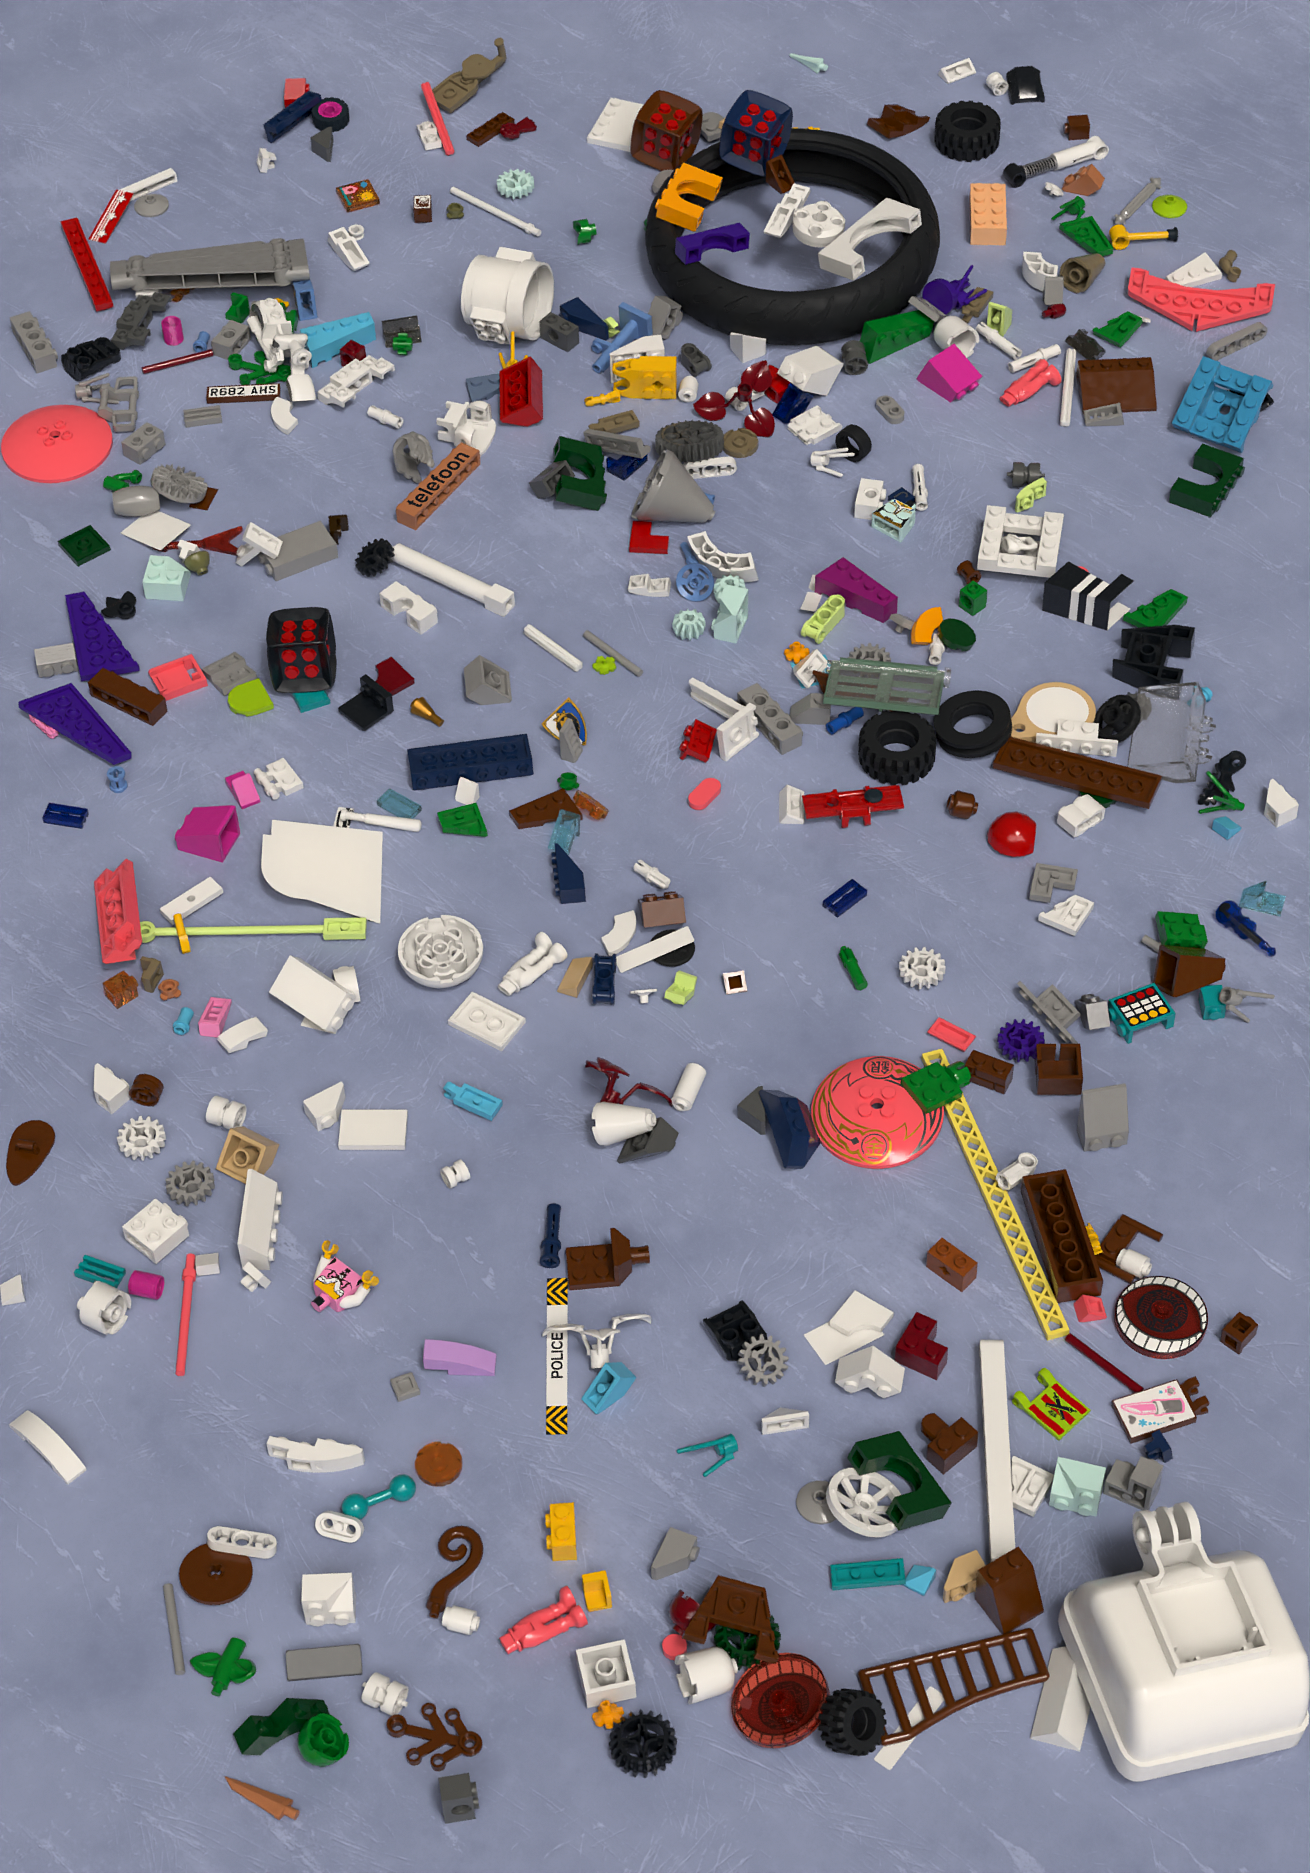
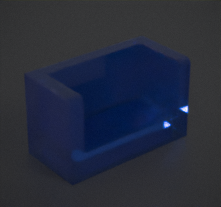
M648 454L643 458L622 455L618 460L609 456L606 459L607 472L625 481L648 461Z

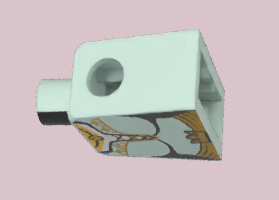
M896 499L891 500L872 513V528L901 543L915 524V503L911 500H908L905 504Z

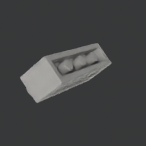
M30 311L10 317L12 332L36 373L57 367V352L55 348L52 349L49 338H46L43 328H39L37 318H33Z
M756 683L737 692V703L743 706L752 703L756 706L754 710V716L757 717L758 721L756 727L781 755L802 746V729L800 726L795 725L789 714L780 708L778 702L769 696L766 689H763Z

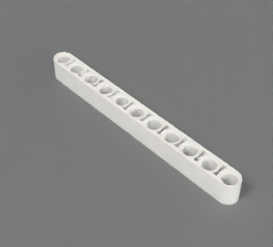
M1003 1340L979 1341L990 1563L1015 1549Z

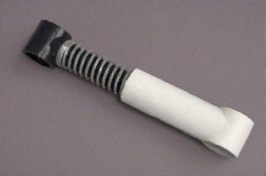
M1093 136L1086 143L1052 153L1049 157L1022 166L1011 163L1003 170V176L1013 187H1020L1024 184L1026 178L1045 173V171H1057L1093 158L1101 160L1107 156L1109 147L1099 136Z

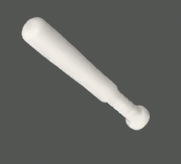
M342 809L340 814L341 821H363L365 824L419 832L422 826L421 821L418 819L370 813L361 814L348 812L347 809Z

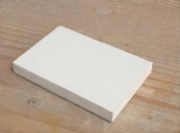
M474 992L470 993L448 1019L449 1026L501 1052L526 1023L525 1017Z
M341 1110L339 1150H405L408 1110Z

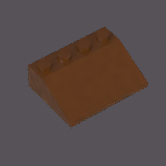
M1151 357L1078 360L1076 379L1083 414L1084 410L1117 403L1121 404L1122 413L1157 411L1154 369Z

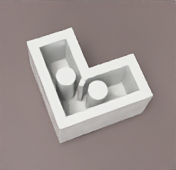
M870 1346L839 1358L835 1383L850 1393L868 1387L880 1397L887 1398L901 1392L905 1368L875 1346Z

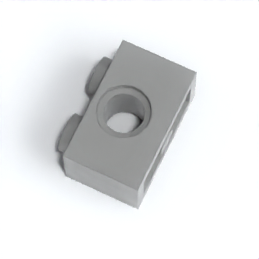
M230 320L211 341L213 355L228 360L230 355L239 354L251 340L249 326Z

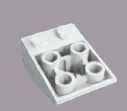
M643 336L609 353L611 383L625 379L612 373L614 363L630 358H640V356H665L662 336ZM617 367L616 369L619 370V371H621V370H625L626 368H625V367Z

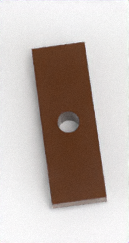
M504 112L499 113L467 134L466 140L479 147L500 134L502 124L508 122L515 124L514 118Z

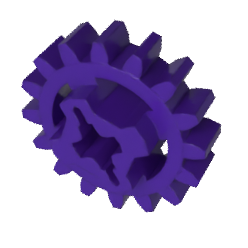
M1014 1019L1012 1025L1006 1022L1005 1028H1000V1033L997 1037L998 1049H1002V1055L1009 1054V1060L1014 1057L1017 1058V1062H1020L1021 1058H1024L1026 1062H1029V1057L1035 1059L1036 1044H1045L1044 1032H1040V1026L1033 1027L1032 1021L1026 1024L1025 1019H1022L1021 1023Z

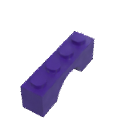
M739 222L677 237L675 254L684 264L701 261L702 253L710 249H725L731 252L749 249L750 233Z

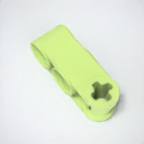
M831 595L815 614L805 622L801 635L804 637L808 636L820 644L838 622L844 618L845 599L841 595Z

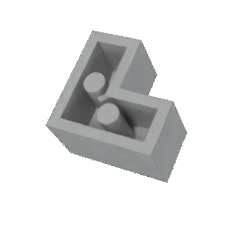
M1142 1456L1136 1467L1129 1462L1116 1459L1105 1481L1103 1494L1140 1510H1150L1159 1491L1163 1465L1154 1459H1147Z

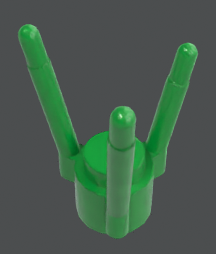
M1076 196L1074 199L1061 205L1060 209L1063 210L1051 219L1055 220L1067 211L1071 214H1078L1076 219H1080L1085 213L1083 210L1085 208V201L1081 197Z

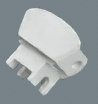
M446 401V408L449 410L444 419L437 418L436 422L437 425L446 427L448 431L439 430L438 440L453 442L456 447L462 442L478 449L481 457L489 448L496 433V423L491 416L490 404L484 401H474L470 405L469 402L460 404ZM468 408H470L471 419H467Z

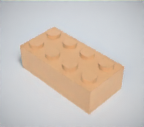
M970 183V245H1006L1005 184Z

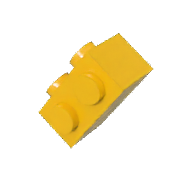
M574 1502L550 1504V1513L545 1514L546 1528H551V1535H546L547 1550L552 1549L553 1561L577 1560Z

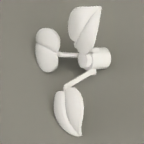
M625 1314L612 1317V1328L600 1330H583L584 1325L578 1324L554 1325L546 1328L542 1332V1336L554 1330L579 1332L585 1344L587 1355H590L591 1368H602L605 1363H609V1354H612L611 1347L614 1334L620 1333V1330L616 1329L617 1324L631 1319H640L651 1324V1316L647 1314ZM586 1334L597 1338V1344H592V1349ZM609 1336V1341L606 1348V1344H601V1340L604 1341V1339H606Z

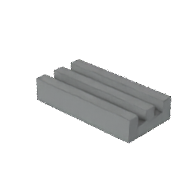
M220 405L183 410L186 428L222 423Z

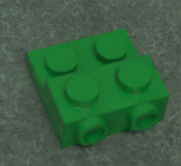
M1157 911L1155 919L1161 945L1205 948L1208 942L1204 925H1200L1198 914Z

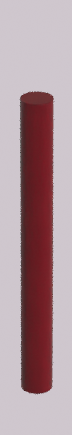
M210 349L141 367L142 372L146 374L212 357L213 351Z
M1069 1333L1066 1336V1342L1134 1393L1144 1390L1141 1385L1073 1334Z

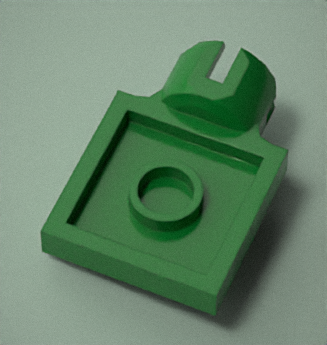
M961 1061L948 1066H941L938 1062H935L901 1078L900 1084L923 1112L927 1114L961 1098L963 1093L961 1088L970 1084L971 1074L968 1067L958 1069L965 1065Z

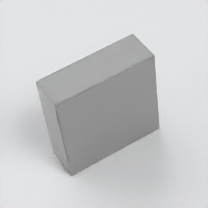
M412 1372L390 1379L398 1402L420 1395L419 1387Z

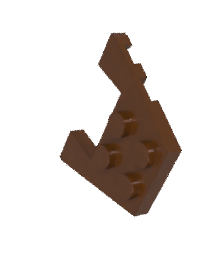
M718 1575L685 1630L682 1639L704 1645L709 1622L757 1635L755 1659L776 1664L779 1657L774 1645L775 1635L770 1624L771 1615L766 1589Z

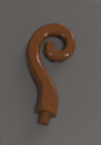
M468 1526L451 1527L439 1539V1553L448 1561H459L467 1553V1547L464 1544L459 1545L456 1550L448 1548V1544L454 1539L467 1540L470 1543L471 1552L464 1564L439 1580L431 1589L426 1604L427 1609L430 1610L429 1616L436 1619L439 1617L440 1612L445 1611L450 1592L466 1580L476 1570L482 1560L484 1550L482 1539L474 1529Z

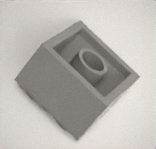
M480 655L464 667L466 697L471 701H475L480 705L510 703L512 701L508 671Z

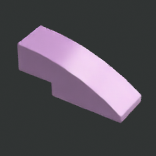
M425 1339L424 1369L448 1370V1375L495 1376L496 1353L457 1342Z

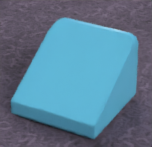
M1225 816L1214 819L1212 829L1229 840L1242 827Z

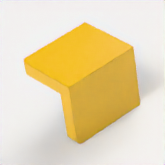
M606 1570L583 1574L582 1586L588 1612L612 1608L611 1592Z

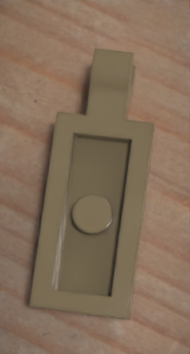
M977 287L970 297L984 290L985 288ZM987 290L986 293L971 301L967 306L964 305L962 307V314H964L962 320L969 323L973 316L979 317L992 300L993 291Z
M633 410L600 418L598 423L590 424L588 428L609 433H619L639 427L640 421Z

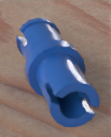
M854 707L847 712H841L837 718L826 724L827 731L833 735L838 730L851 726L852 722L864 716L863 709L861 707Z

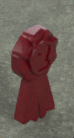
M525 117L516 124L510 122L502 124L500 134L503 137L514 139L519 137L522 132L536 131L537 126L533 120Z

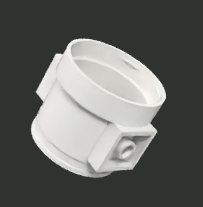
M499 247L496 257L476 256L467 269L462 286L461 310L464 321L474 327L477 337L483 341L490 340L499 344H511L512 331L515 333V338L531 341L540 337L539 321L552 310L554 298L552 269L549 264L536 261L533 252Z

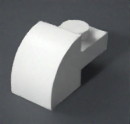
M342 966L333 970L334 981L355 994L357 997L354 1002H359L360 995L354 966Z

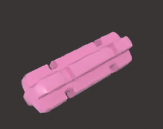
M28 715L29 719L49 738L54 739L59 735V732L32 715Z

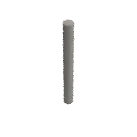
M586 630L583 637L613 657L638 677L643 674L642 669L590 631Z
M165 1584L163 1591L175 1674L183 1675L185 1674V1666L173 1585Z

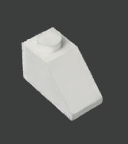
M342 1081L303 1101L305 1114L318 1132L324 1128L331 1127L338 1121L346 1098Z

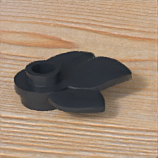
M129 591L125 592L121 599L107 597V607L102 609L101 613L106 617L129 619L136 613L134 606L136 604V597Z

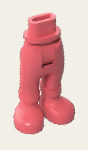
M1040 359L1035 362L1034 367H1031L1024 375L1011 383L1010 387L1000 397V401L1008 407L1012 404L1017 405L1019 402L1034 395L1048 382L1053 386L1060 384L1062 381L1061 375L1054 365L1051 364L1049 366L1045 359Z
M564 1586L559 1591V1601L556 1604L553 1603L547 1608L537 1610L525 1616L512 1629H507L508 1633L499 1637V1640L507 1654L515 1650L521 1652L525 1648L536 1647L561 1633L567 1632L569 1627H584L588 1624L582 1608L576 1605L575 1598L569 1587ZM569 1613L567 1616L561 1617V1615ZM554 1619L556 1620V1621H554V1622H552V1623H549V1624L545 1625L546 1623H548V1622H550V1621H552V1620H554Z

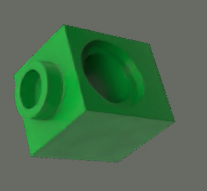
M971 581L960 589L959 607L971 616L976 615L986 607L987 589L975 581Z

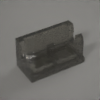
M417 315L382 321L383 338L386 348L393 347V337H398V333H407L408 337H412L413 344L422 342Z

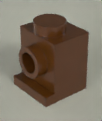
M1238 1312L1223 1328L1220 1342L1240 1355L1242 1349L1256 1335L1258 1324L1251 1317Z

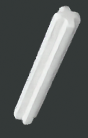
M528 624L523 629L526 636L575 672L582 669L583 663L534 626Z

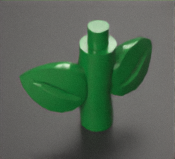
M234 1637L230 1638L222 1655L215 1652H207L192 1657L190 1663L198 1673L206 1677H213L211 1683L214 1687L211 1694L220 1697L222 1691L228 1689L230 1681L236 1684L243 1683L256 1673V1666L250 1659H239L246 1647V1643L243 1640Z

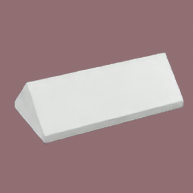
M1067 1646L1052 1649L1048 1665L1050 1677L1043 1685L1030 1739L1080 1752L1091 1706L1077 1674L1075 1663L1071 1659Z

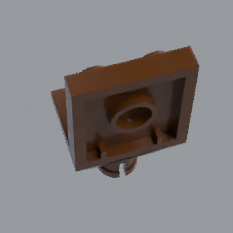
M610 1228L611 1244L567 1247L566 1259L569 1291L620 1286L632 1272V1265L650 1263L648 1245L630 1247V1240L616 1228Z

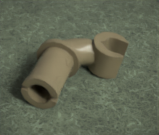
M1234 250L1227 251V254L1219 260V266L1228 275L1227 279L1231 282H1236L1241 273L1238 267H1232L1237 257V253Z

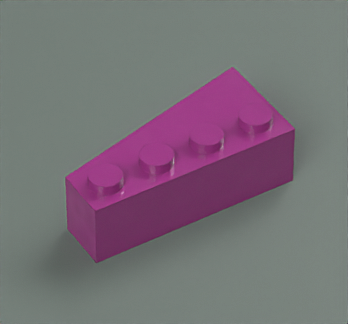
M844 557L815 576V593L820 595L823 593L829 597L831 595H841L845 599L846 607L857 608L861 610L862 614L882 623L887 621L891 614L897 613L898 597Z

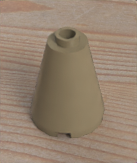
M1098 253L1066 260L1060 268V277H1064L1063 285L1074 293L1086 291L1105 267V260Z

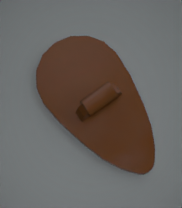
M31 1120L22 1123L13 1132L8 1146L6 1162L7 1175L12 1185L18 1186L28 1180L50 1153L56 1136L53 1128L48 1123L41 1120Z

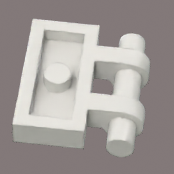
M284 758L266 765L267 772H262L260 768L254 770L256 781L264 786L266 794L274 800L279 798V792H283L285 796H288L304 788L303 782Z

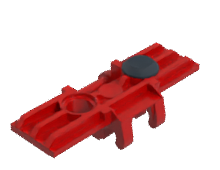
M899 785L874 788L865 786L862 790L837 792V789H833V791L827 793L802 795L806 819L839 815L842 828L848 827L851 817L862 816L864 826L871 825L870 812L904 809Z

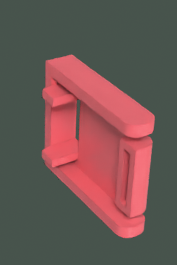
M192 654L151 668L148 671L157 690L165 697L166 701L208 686L207 679ZM193 668L194 671H195V673H192V674H191V675H192V679H191V677H190V675L188 674L187 670Z

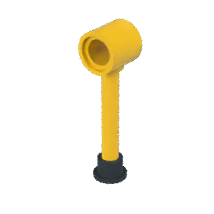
M1115 225L1109 230V236L1113 248L1122 250L1129 245L1130 240L1167 238V240L1177 241L1178 229L1174 227V229L1160 232L1129 233L1125 226Z

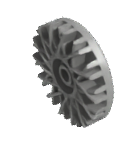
M161 464V466L155 467L150 480L153 488L162 496L173 501L188 504L202 501L205 498L208 487L207 483H203L204 478H201V476L195 477L196 472L190 470L188 473H184L185 467L180 468V466L175 470L173 464L171 466L167 464L166 467Z

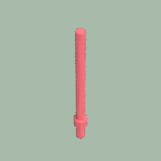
M194 1254L186 1255V1265L182 1273L184 1287L175 1373L177 1376L185 1375L193 1282L196 1280Z

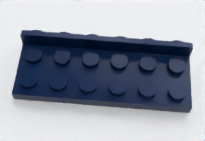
M527 734L407 749L414 791L458 785L460 777L477 783L531 776L534 774Z

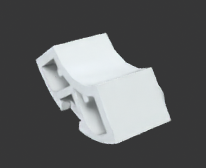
M1023 251V277L1032 287L1043 292L1045 277H1057L1058 265L1046 262L1042 258L1041 253Z

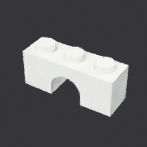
M397 581L379 593L381 607L393 616L402 611H407L408 626L420 635L438 623L435 606L427 603L419 595L414 594Z

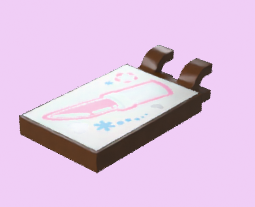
M1196 1376L1187 1379L1181 1385L1176 1379L1112 1400L1111 1406L1130 1444L1150 1438L1151 1433L1157 1430L1165 1433L1196 1423V1415L1208 1413L1207 1406L1210 1403L1206 1395L1197 1398L1194 1402L1190 1398V1396L1196 1395L1199 1392L1197 1387H1199L1200 1383Z

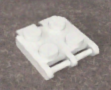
M818 405L791 419L790 424H788V430L795 436H800L798 438L806 445L811 443L815 445L842 429V425L832 420V416L826 415L821 411V407Z

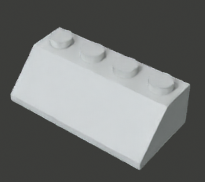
M248 1169L237 1245L242 1269L249 1261L258 1270H270L271 1261H275L273 1242H277L278 1230L275 1227L276 1224L280 1223L278 1205H282L283 1194L279 1191L277 1182L253 1169Z

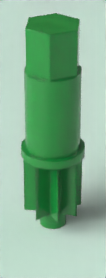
M842 946L839 950V956L843 966L847 969L856 989L861 991L867 987L868 983L852 950L849 947Z

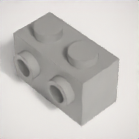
M148 422L121 442L124 456L139 465L166 445L163 431Z

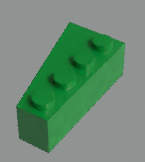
M920 310L865 322L860 342L864 345L868 364L929 337L934 321Z

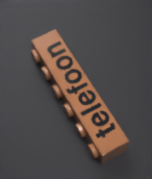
M462 442L452 449L451 453L408 494L407 498L396 507L397 522L417 530L480 465V451Z

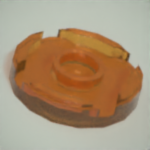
M432 1442L419 1450L415 1461V1470L419 1479L425 1484L433 1487H443L451 1484L459 1477L462 1471V1457L454 1445Z

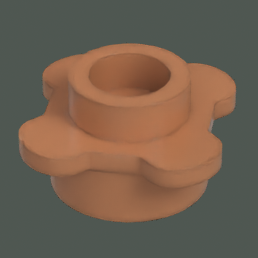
M173 979L162 981L158 985V990L161 991L160 998L167 1000L179 997L181 995V991L178 990L179 982Z

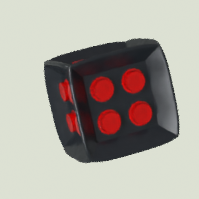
M303 607L272 612L268 618L266 643L270 677L275 691L280 693H305L332 688L336 678L337 658L335 634L329 610L322 607Z

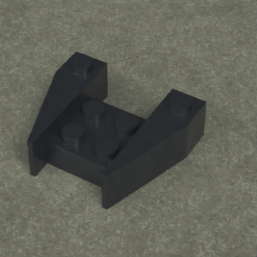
M1164 625L1122 629L1121 648L1127 649L1124 660L1113 659L1112 678L1158 697L1179 700L1183 687L1184 669L1166 666L1169 655L1191 658L1195 641V627Z

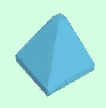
M914 1565L905 1579L906 1584H903V1586L925 1596L936 1578V1569Z

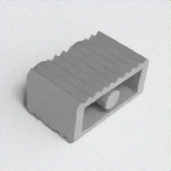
M74 643L34 649L39 677L54 676V674L78 671Z

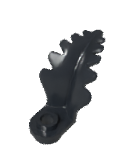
M1231 751L1219 759V763L1215 764L1217 772L1212 773V775L1227 792H1229V789L1232 792L1235 791L1232 775L1245 766V755L1240 751ZM1234 760H1240L1238 763H1233ZM1209 781L1207 782L1208 788H1204V794L1199 796V805L1205 804L1209 806V802L1212 805H1216L1217 801L1212 798L1214 795L1223 798V793L1213 782Z

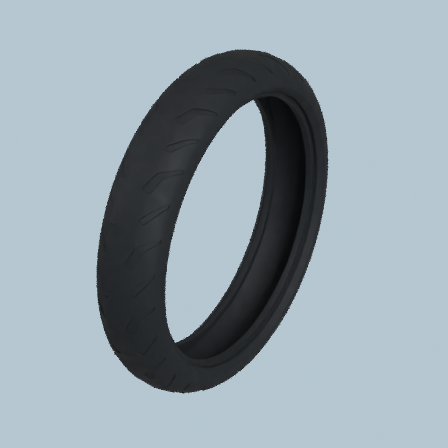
M791 129L790 139L782 156L794 181L821 183L840 187L860 194L877 205L885 198H889L920 209L922 225L911 234L901 232L903 240L900 246L884 264L852 282L811 291H774L733 282L711 271L699 261L684 264L675 254L676 238L682 236L685 228L657 218V209H655L658 199H661L663 190L665 188L668 189L669 180L671 178L674 179L676 169L664 181L653 199L647 216L645 245L652 272L668 297L681 305L680 309L712 329L730 335L732 332L765 338L766 344L809 345L836 341L862 333L864 323L867 321L897 315L910 304L908 301L911 296L919 294L927 283L929 275L933 272L940 246V229L935 205L927 189L914 172L896 157L873 144L848 135L823 130ZM720 142L701 150L684 162L723 178L720 191L715 200L732 191L766 183V176L749 173L722 160L719 154ZM685 193L679 195L685 201L703 208L712 202L695 194Z

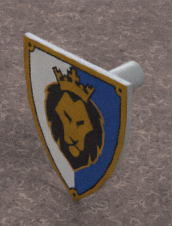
M568 697L542 725L552 736L560 740L559 731L566 719L570 718L573 721L581 745H586V722L577 705Z

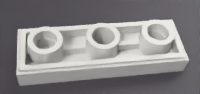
M208 877L161 907L160 913L174 925L173 916L179 913L182 915V919L223 894V888L211 877Z

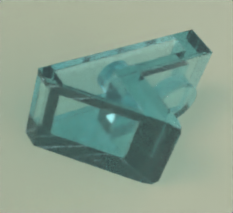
M560 809L548 848L555 850V843H558L569 855L574 837L580 836V815Z
M1267 881L1243 890L1239 907L1281 917L1286 896L1266 892Z

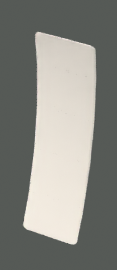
M813 574L809 589L815 592L816 575ZM807 592L800 609L815 612L822 594Z

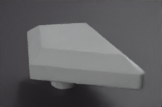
M897 613L891 614L889 618L897 623L895 630L900 633L903 632L904 628L912 630L915 623L912 619Z

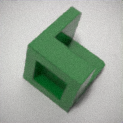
M233 292L231 294L232 306L225 313L227 320L243 323L250 314L248 296Z

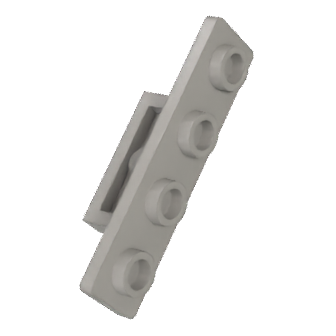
M1019 981L1017 983L1021 988L1019 993L1026 1001L1031 999L1034 1002L1032 1007L1040 1015L1044 1013L1047 1016L1045 1021L1053 1029L1057 1027L1061 1031L1058 1035L1066 1043L1071 1041L1072 1044H1078L1066 1029L1081 1016L1079 1011L1053 984L1036 998Z

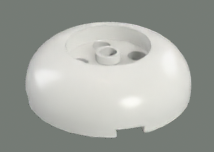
M441 915V918L433 919L426 917L412 924L403 933L398 944V957L405 973L415 982L431 988H448L466 981L475 973L482 961L483 943L479 931L470 922L451 915Z

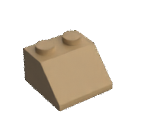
M244 1126L230 1128L216 1169L246 1184L248 1169H253L264 1175L271 1167L279 1144Z

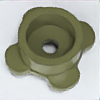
M451 203L447 207V217L453 219L462 218L464 216V213H462L464 207L459 203Z

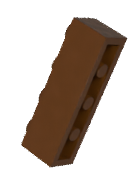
M102 668L88 681L92 697L151 726H154L168 712L165 697L161 694H156L146 687L132 682L130 679L117 675L113 671Z

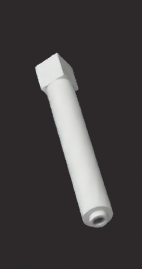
M400 543L393 546L395 549L393 551L395 556L391 558L393 562L485 604V609L505 617L515 606L514 592L496 583L493 586L486 584Z

